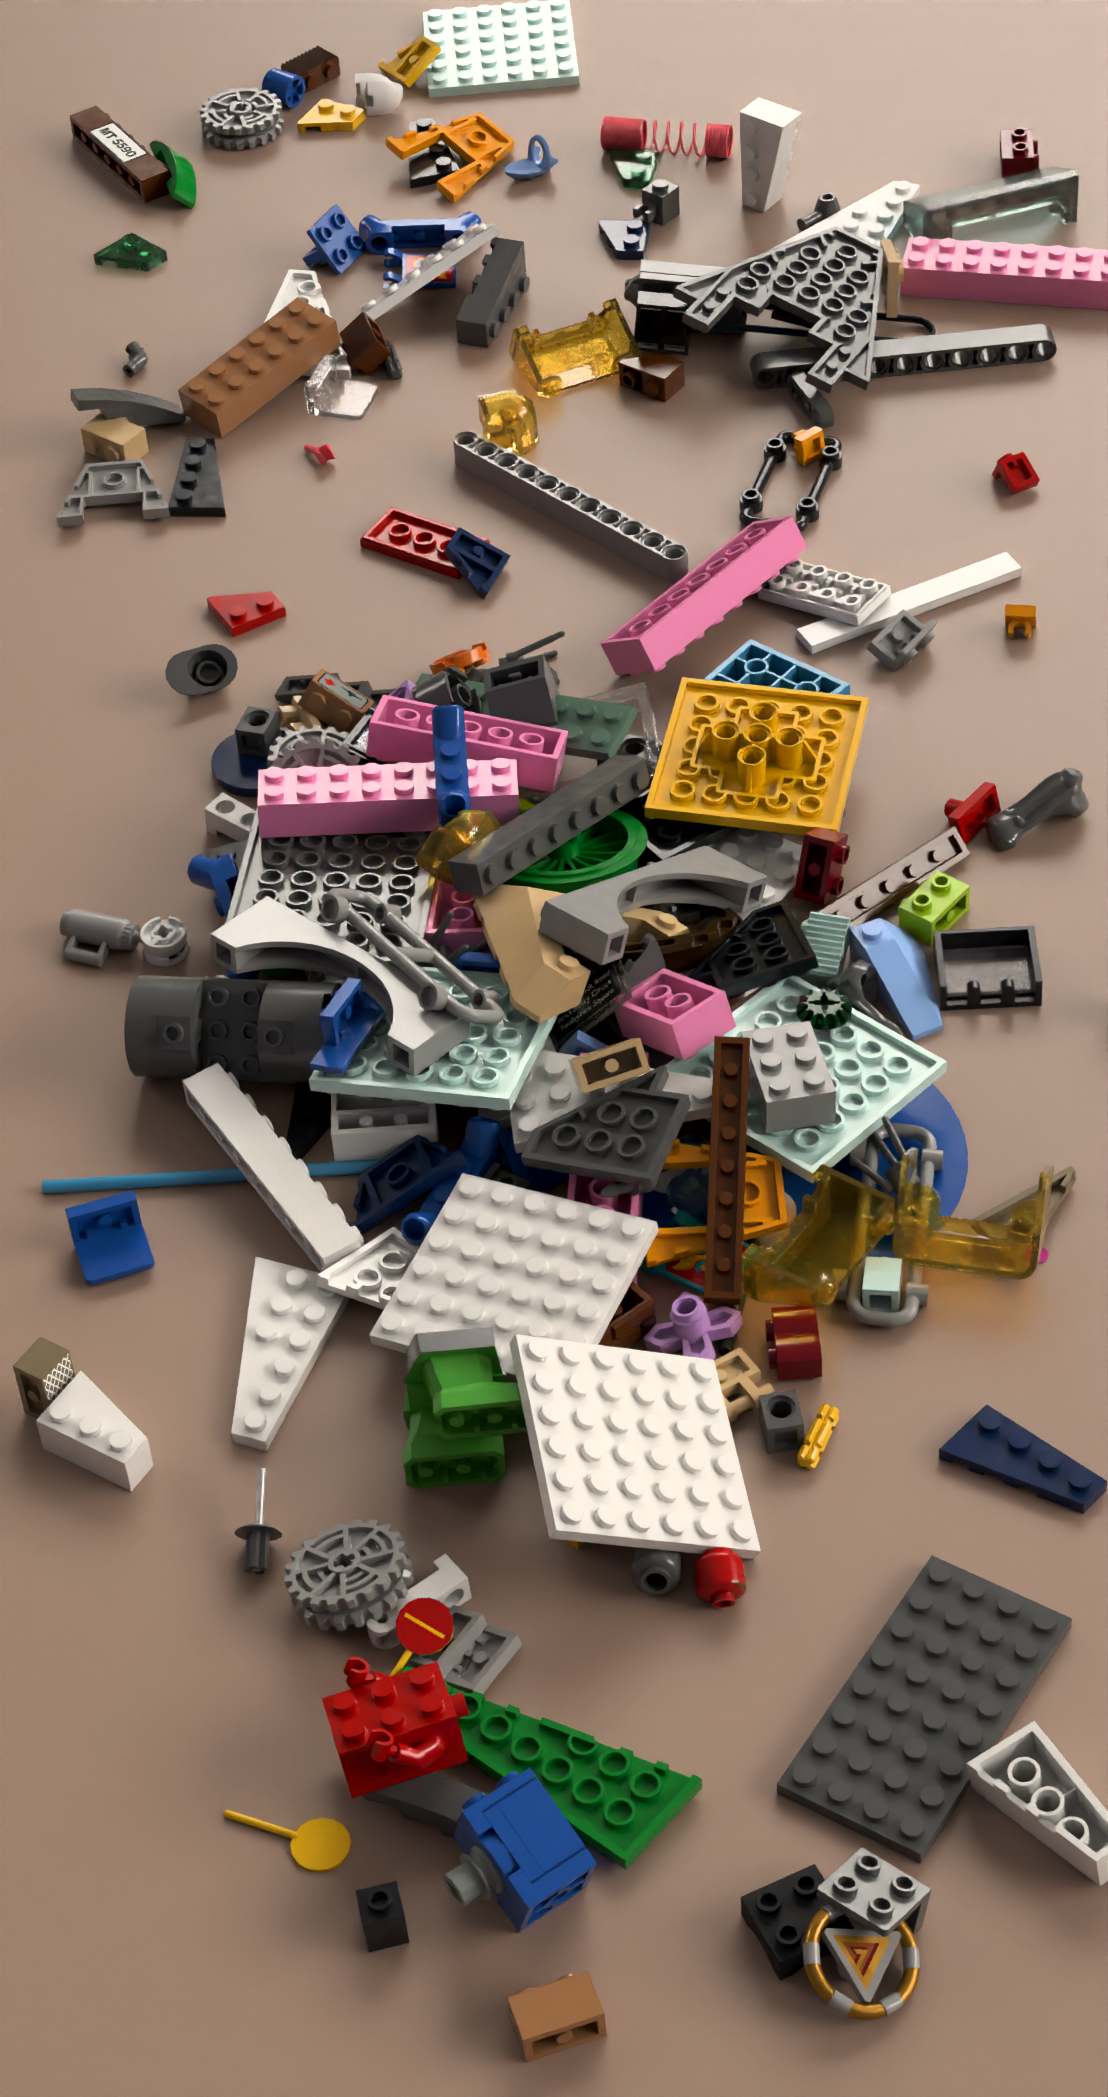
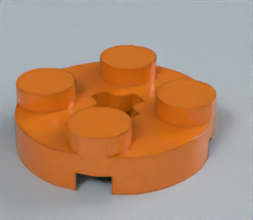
M486 642L472 645V650L470 651L469 649H461L434 661V664H430L429 667L433 675L452 666L465 673L466 668L478 667L490 662V652Z

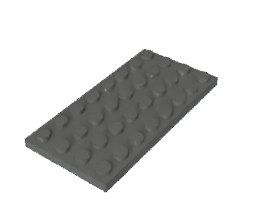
M932 1555L778 1781L777 1793L921 1863L971 1786L966 1763L999 1742L1071 1629L1072 1618Z

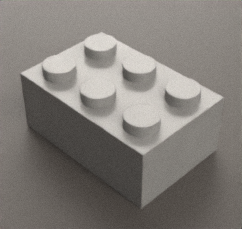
M810 1021L742 1032V1037L750 1038L748 1083L766 1134L835 1122L836 1090Z

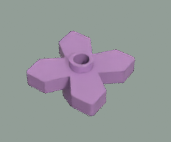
M683 1292L672 1304L670 1312L672 1322L654 1325L644 1337L647 1350L651 1352L670 1354L683 1349V1356L714 1360L716 1354L711 1341L733 1337L743 1326L744 1321L740 1311L727 1306L707 1312L700 1296Z

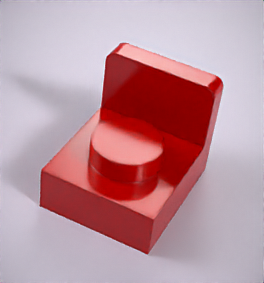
M1024 451L1015 455L1009 453L1002 456L997 461V465L992 473L994 479L1003 478L1012 495L1035 487L1040 481Z

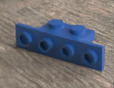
M348 977L341 988L335 992L333 999L327 1007L320 1012L318 1025L323 1033L324 1045L311 1061V1070L343 1075L386 1015L382 1007L364 991L362 992L361 979Z

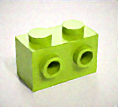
M937 870L927 880H923L918 889L909 898L902 900L897 910L899 927L909 931L914 939L932 947L933 931L949 930L969 910L970 885Z

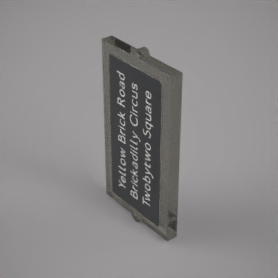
M621 958L604 965L599 964L591 970L580 1005L558 1015L549 1033L556 1052L559 1053L561 1047L577 1030L584 1033L588 1032L632 998L627 980L629 973L624 970Z

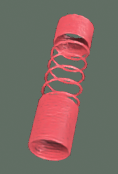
M605 116L601 124L600 143L603 150L636 151L641 153L643 151L648 153L654 144L659 154L668 145L669 152L672 155L678 151L681 145V150L685 156L691 152L694 145L695 153L699 157L705 151L707 157L728 159L733 148V127L731 124L708 123L704 147L701 154H698L695 138L697 124L694 122L691 146L689 151L685 153L682 141L683 121H681L678 145L676 150L672 152L669 142L670 121L668 120L663 149L659 151L656 143L657 120L655 119L652 142L649 149L645 150L647 142V122L645 119Z

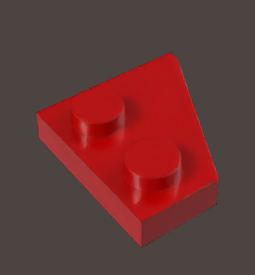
M272 591L211 596L207 598L208 608L233 637L286 616L285 606Z

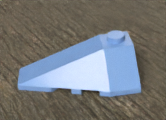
M881 918L850 928V959L853 963L862 959L873 966L878 979V996L911 1040L914 1041L943 1030L925 952L910 932Z

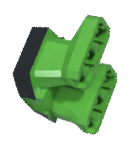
M493 1327L415 1334L403 1359V1384L406 1383L407 1386L403 1417L409 1430L408 1442L402 1450L406 1485L420 1489L499 1481L506 1476V1461L503 1436L498 1434L527 1432L518 1383L507 1382V1374L496 1351Z

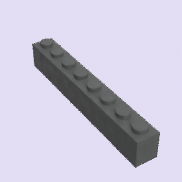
M623 755L613 756L448 860L454 890L478 895L487 894L650 789L651 783L645 758Z

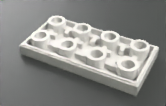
M800 559L782 567L780 574L766 581L761 586L762 589L757 592L758 599L859 626L891 595L890 585L877 582L875 579L861 578L849 572L828 569L823 565L816 566L805 563Z

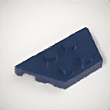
M417 1134L360 1173L359 1191L355 1196L353 1204L358 1213L356 1221L349 1222V1226H356L361 1235H364L393 1214L402 1211L406 1205L422 1194L430 1192L438 1183L468 1164L467 1159L460 1151L455 1150L451 1152L443 1144L436 1141L430 1142L428 1138Z

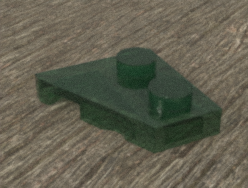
M611 149L610 159L611 162L615 163L616 173L620 177L623 187L643 189L652 183L660 163V152Z
M132 232L93 254L95 264L103 265L105 261H114L117 264V268H134L140 271H150L168 260L166 250Z

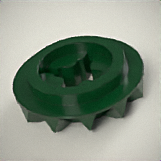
M823 987L819 992L810 989L808 995L800 996L796 1012L801 1022L810 1021L813 1029L832 1030L843 1026L849 1021L852 1014V1005L849 1004L848 996L840 995L838 989L829 992ZM820 1005H827L826 1013H823Z

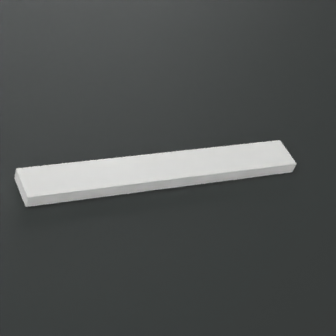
M1007 552L891 594L859 626L826 618L797 629V638L811 654L886 627L902 609L911 616H916L1018 578L1022 574V567Z

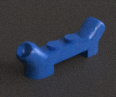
M471 211L457 218L384 221L371 214L365 216L360 221L359 235L366 241L367 249L371 253L384 255V250L389 247L394 249L442 247L448 241L460 237L473 224H481V219Z
M460 705L435 706L431 713L438 821L443 828L456 831L465 828L470 823L471 818L464 709Z
M231 853L217 859L199 854L192 858L188 866L187 874L193 884L216 891L218 897L213 899L219 915L221 917L226 916L227 919L239 868ZM228 969L226 970L227 977L232 979H257L260 974L259 970L235 974Z
M472 1117L467 1121L464 1142L458 1151L467 1159L468 1164L438 1183L418 1212L410 1213L404 1217L401 1224V1232L407 1242L412 1245L421 1246L462 1173L482 1178L494 1162L502 1165V1156L498 1148L502 1126L498 1121L484 1117Z

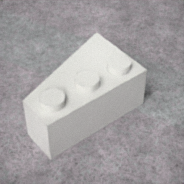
M338 1093L331 1094V1139L335 1162L382 1159L417 1134L428 1138L430 1142L436 1141L439 1143L435 1104Z

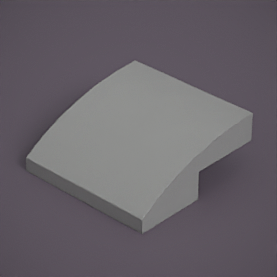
M452 1605L449 1611L453 1617L454 1632L450 1642L441 1651L432 1655L413 1653L408 1661L414 1668L437 1661L443 1679L448 1682V1685L466 1693L475 1691L483 1694L519 1650L522 1643L518 1634L487 1625L483 1614Z

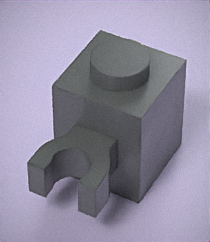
M660 178L654 180L642 189V203L633 207V217L639 218L643 215L646 223L653 221L660 225H665L680 214L679 186Z

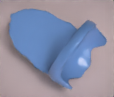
M535 135L529 141L528 158L510 163L505 166L504 170L505 174L511 178L530 179L538 175L547 174L559 160L551 156L545 138L541 135ZM535 141H538V142L540 143L541 147H542V151H543V158H542V160L539 158L540 153H541V148L538 147V146H534V145H535Z

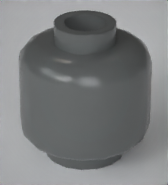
M636 1547L632 1558L631 1576L638 1589L651 1595H663L673 1591L681 1579V1552Z

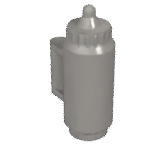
M77 908L72 911L66 910L61 917L60 933L69 940L64 951V959L102 967L110 949L132 951L137 947L138 943H142L139 925L131 923L128 919ZM79 942L99 946L98 953L77 949Z

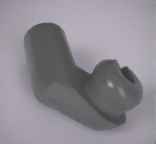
M136 341L131 342L125 348V351L129 354L128 358L130 361L123 366V371L129 377H133L148 361L144 348H140L139 343Z

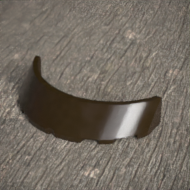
M724 908L723 918L707 923L708 928L703 931L656 939L662 952L666 969L675 973L695 969L736 928L737 917L730 908ZM642 941L627 943L623 957L613 961L617 975L621 972L628 959L635 962L643 953ZM563 945L564 954L576 958L579 964L591 971L589 978L607 965H600Z

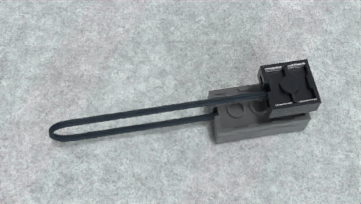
M641 259L640 274L626 280L624 299L637 307L633 350L688 355L690 330L696 329L683 323L682 319L684 312L691 305L674 298V288L677 285L725 267ZM770 303L765 309L773 310L775 305ZM732 306L709 330L710 332L745 335V332L798 337H807L810 331L746 324L747 313L735 306ZM877 312L876 320L920 324L926 327L931 335L936 333L934 325L922 317L897 314V318H886V313ZM875 336L874 341L898 338Z

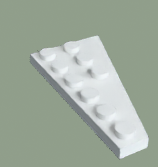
M392 1227L319 1273L316 1286L384 1310L420 1246L407 1242L403 1238L402 1232Z

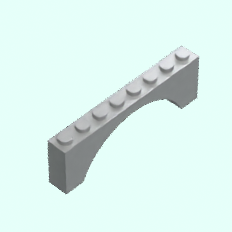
M705 845L546 900L541 909V921L538 932L592 961L604 965L623 957L630 928L621 917L625 912L652 904L691 903L730 908L733 911L743 913L761 906L768 876Z
M266 896L211 933L212 961L235 974L261 969L293 968L320 972L345 981L348 977L361 979L362 990L382 1007L391 1023V1028L387 1035L388 1062L413 1077L470 1036V1022L454 1016L445 1008L440 1011L424 1010L418 1001V993L421 987L406 973L269 896Z

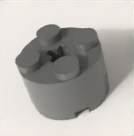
M452 666L412 688V695L418 702L439 706L460 705L464 711L483 714V706L477 690L474 688L470 691L465 683L470 679L463 671Z

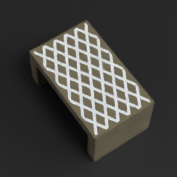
M43 1337L38 1338L13 1365L24 1412L36 1419L39 1418L75 1377L69 1350Z

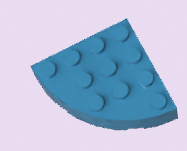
M749 639L704 679L850 695L849 683L752 639Z

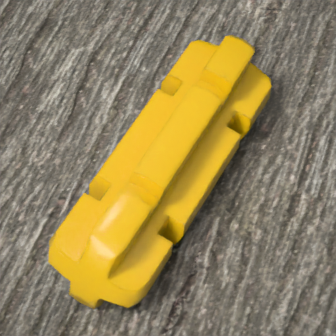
M824 1404L819 1408L816 1414L818 1418L814 1419L803 1441L805 1444L801 1446L797 1454L799 1466L810 1470L817 1466L820 1460L819 1455L823 1453L833 1432L831 1429L835 1428L839 1420V1410L835 1406L831 1407Z

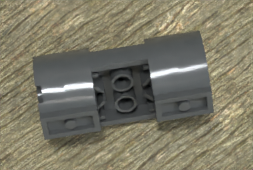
M139 975L131 986L125 1013V1051L129 1068L133 1075L137 1077L187 1079L219 1063L226 1073L231 1072L237 1081L309 1084V1078L314 1071L310 1069V1063L324 1045L323 1033L318 1025L319 1015L333 999L335 992L341 988L342 984L338 982Z

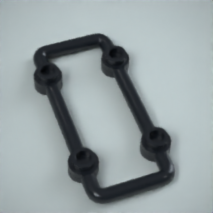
M782 431L776 438L768 439L764 445L765 461L753 487L744 490L740 496L741 512L739 520L744 526L747 527L754 521L770 519L752 515L758 514L763 510L762 493L775 465L785 461L787 458L785 443H795L791 434L796 431ZM824 435L825 447L819 454L820 471L808 497L801 498L796 505V524L800 532H803L809 523L818 520V501L831 472L837 471L842 467V443L836 437Z

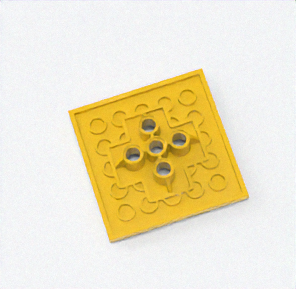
M682 677L644 807L645 817L804 835L817 827L839 832L869 707V697Z

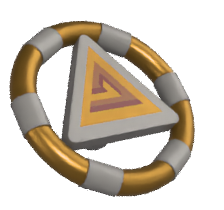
M829 1903L824 1905L810 1921L802 1945L804 1967L808 1979L817 1994L828 2006L844 2016L856 2019H879L887 2017L902 2008L915 1990L920 1972L919 1948L907 1923L903 1921L886 1937L879 1935L873 1930L826 1928L824 1930L828 1923L845 1914ZM820 1937H822L835 1959L837 1972L843 1979L848 1980L861 2003L854 2002L834 1989L827 1981L821 1969ZM900 1942L904 1973L895 1992L887 1995L877 2003L867 2004L872 2000L892 1955Z

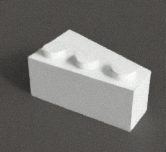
M82 1371L73 1378L36 1420L43 1449L131 1492L154 1466L147 1437Z

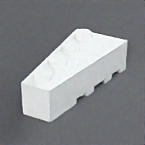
M760 97L740 111L742 205L765 212L783 197L788 176L787 165L792 159V143L797 137L798 130H796V126L801 120L802 112Z
M1035 1721L966 1763L971 1788L1097 1885L1101 1886L1108 1882V1811Z

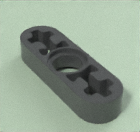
M803 371L788 375L787 387L789 393L812 424L821 429L833 426L834 415L830 404L815 386L805 382L807 375Z

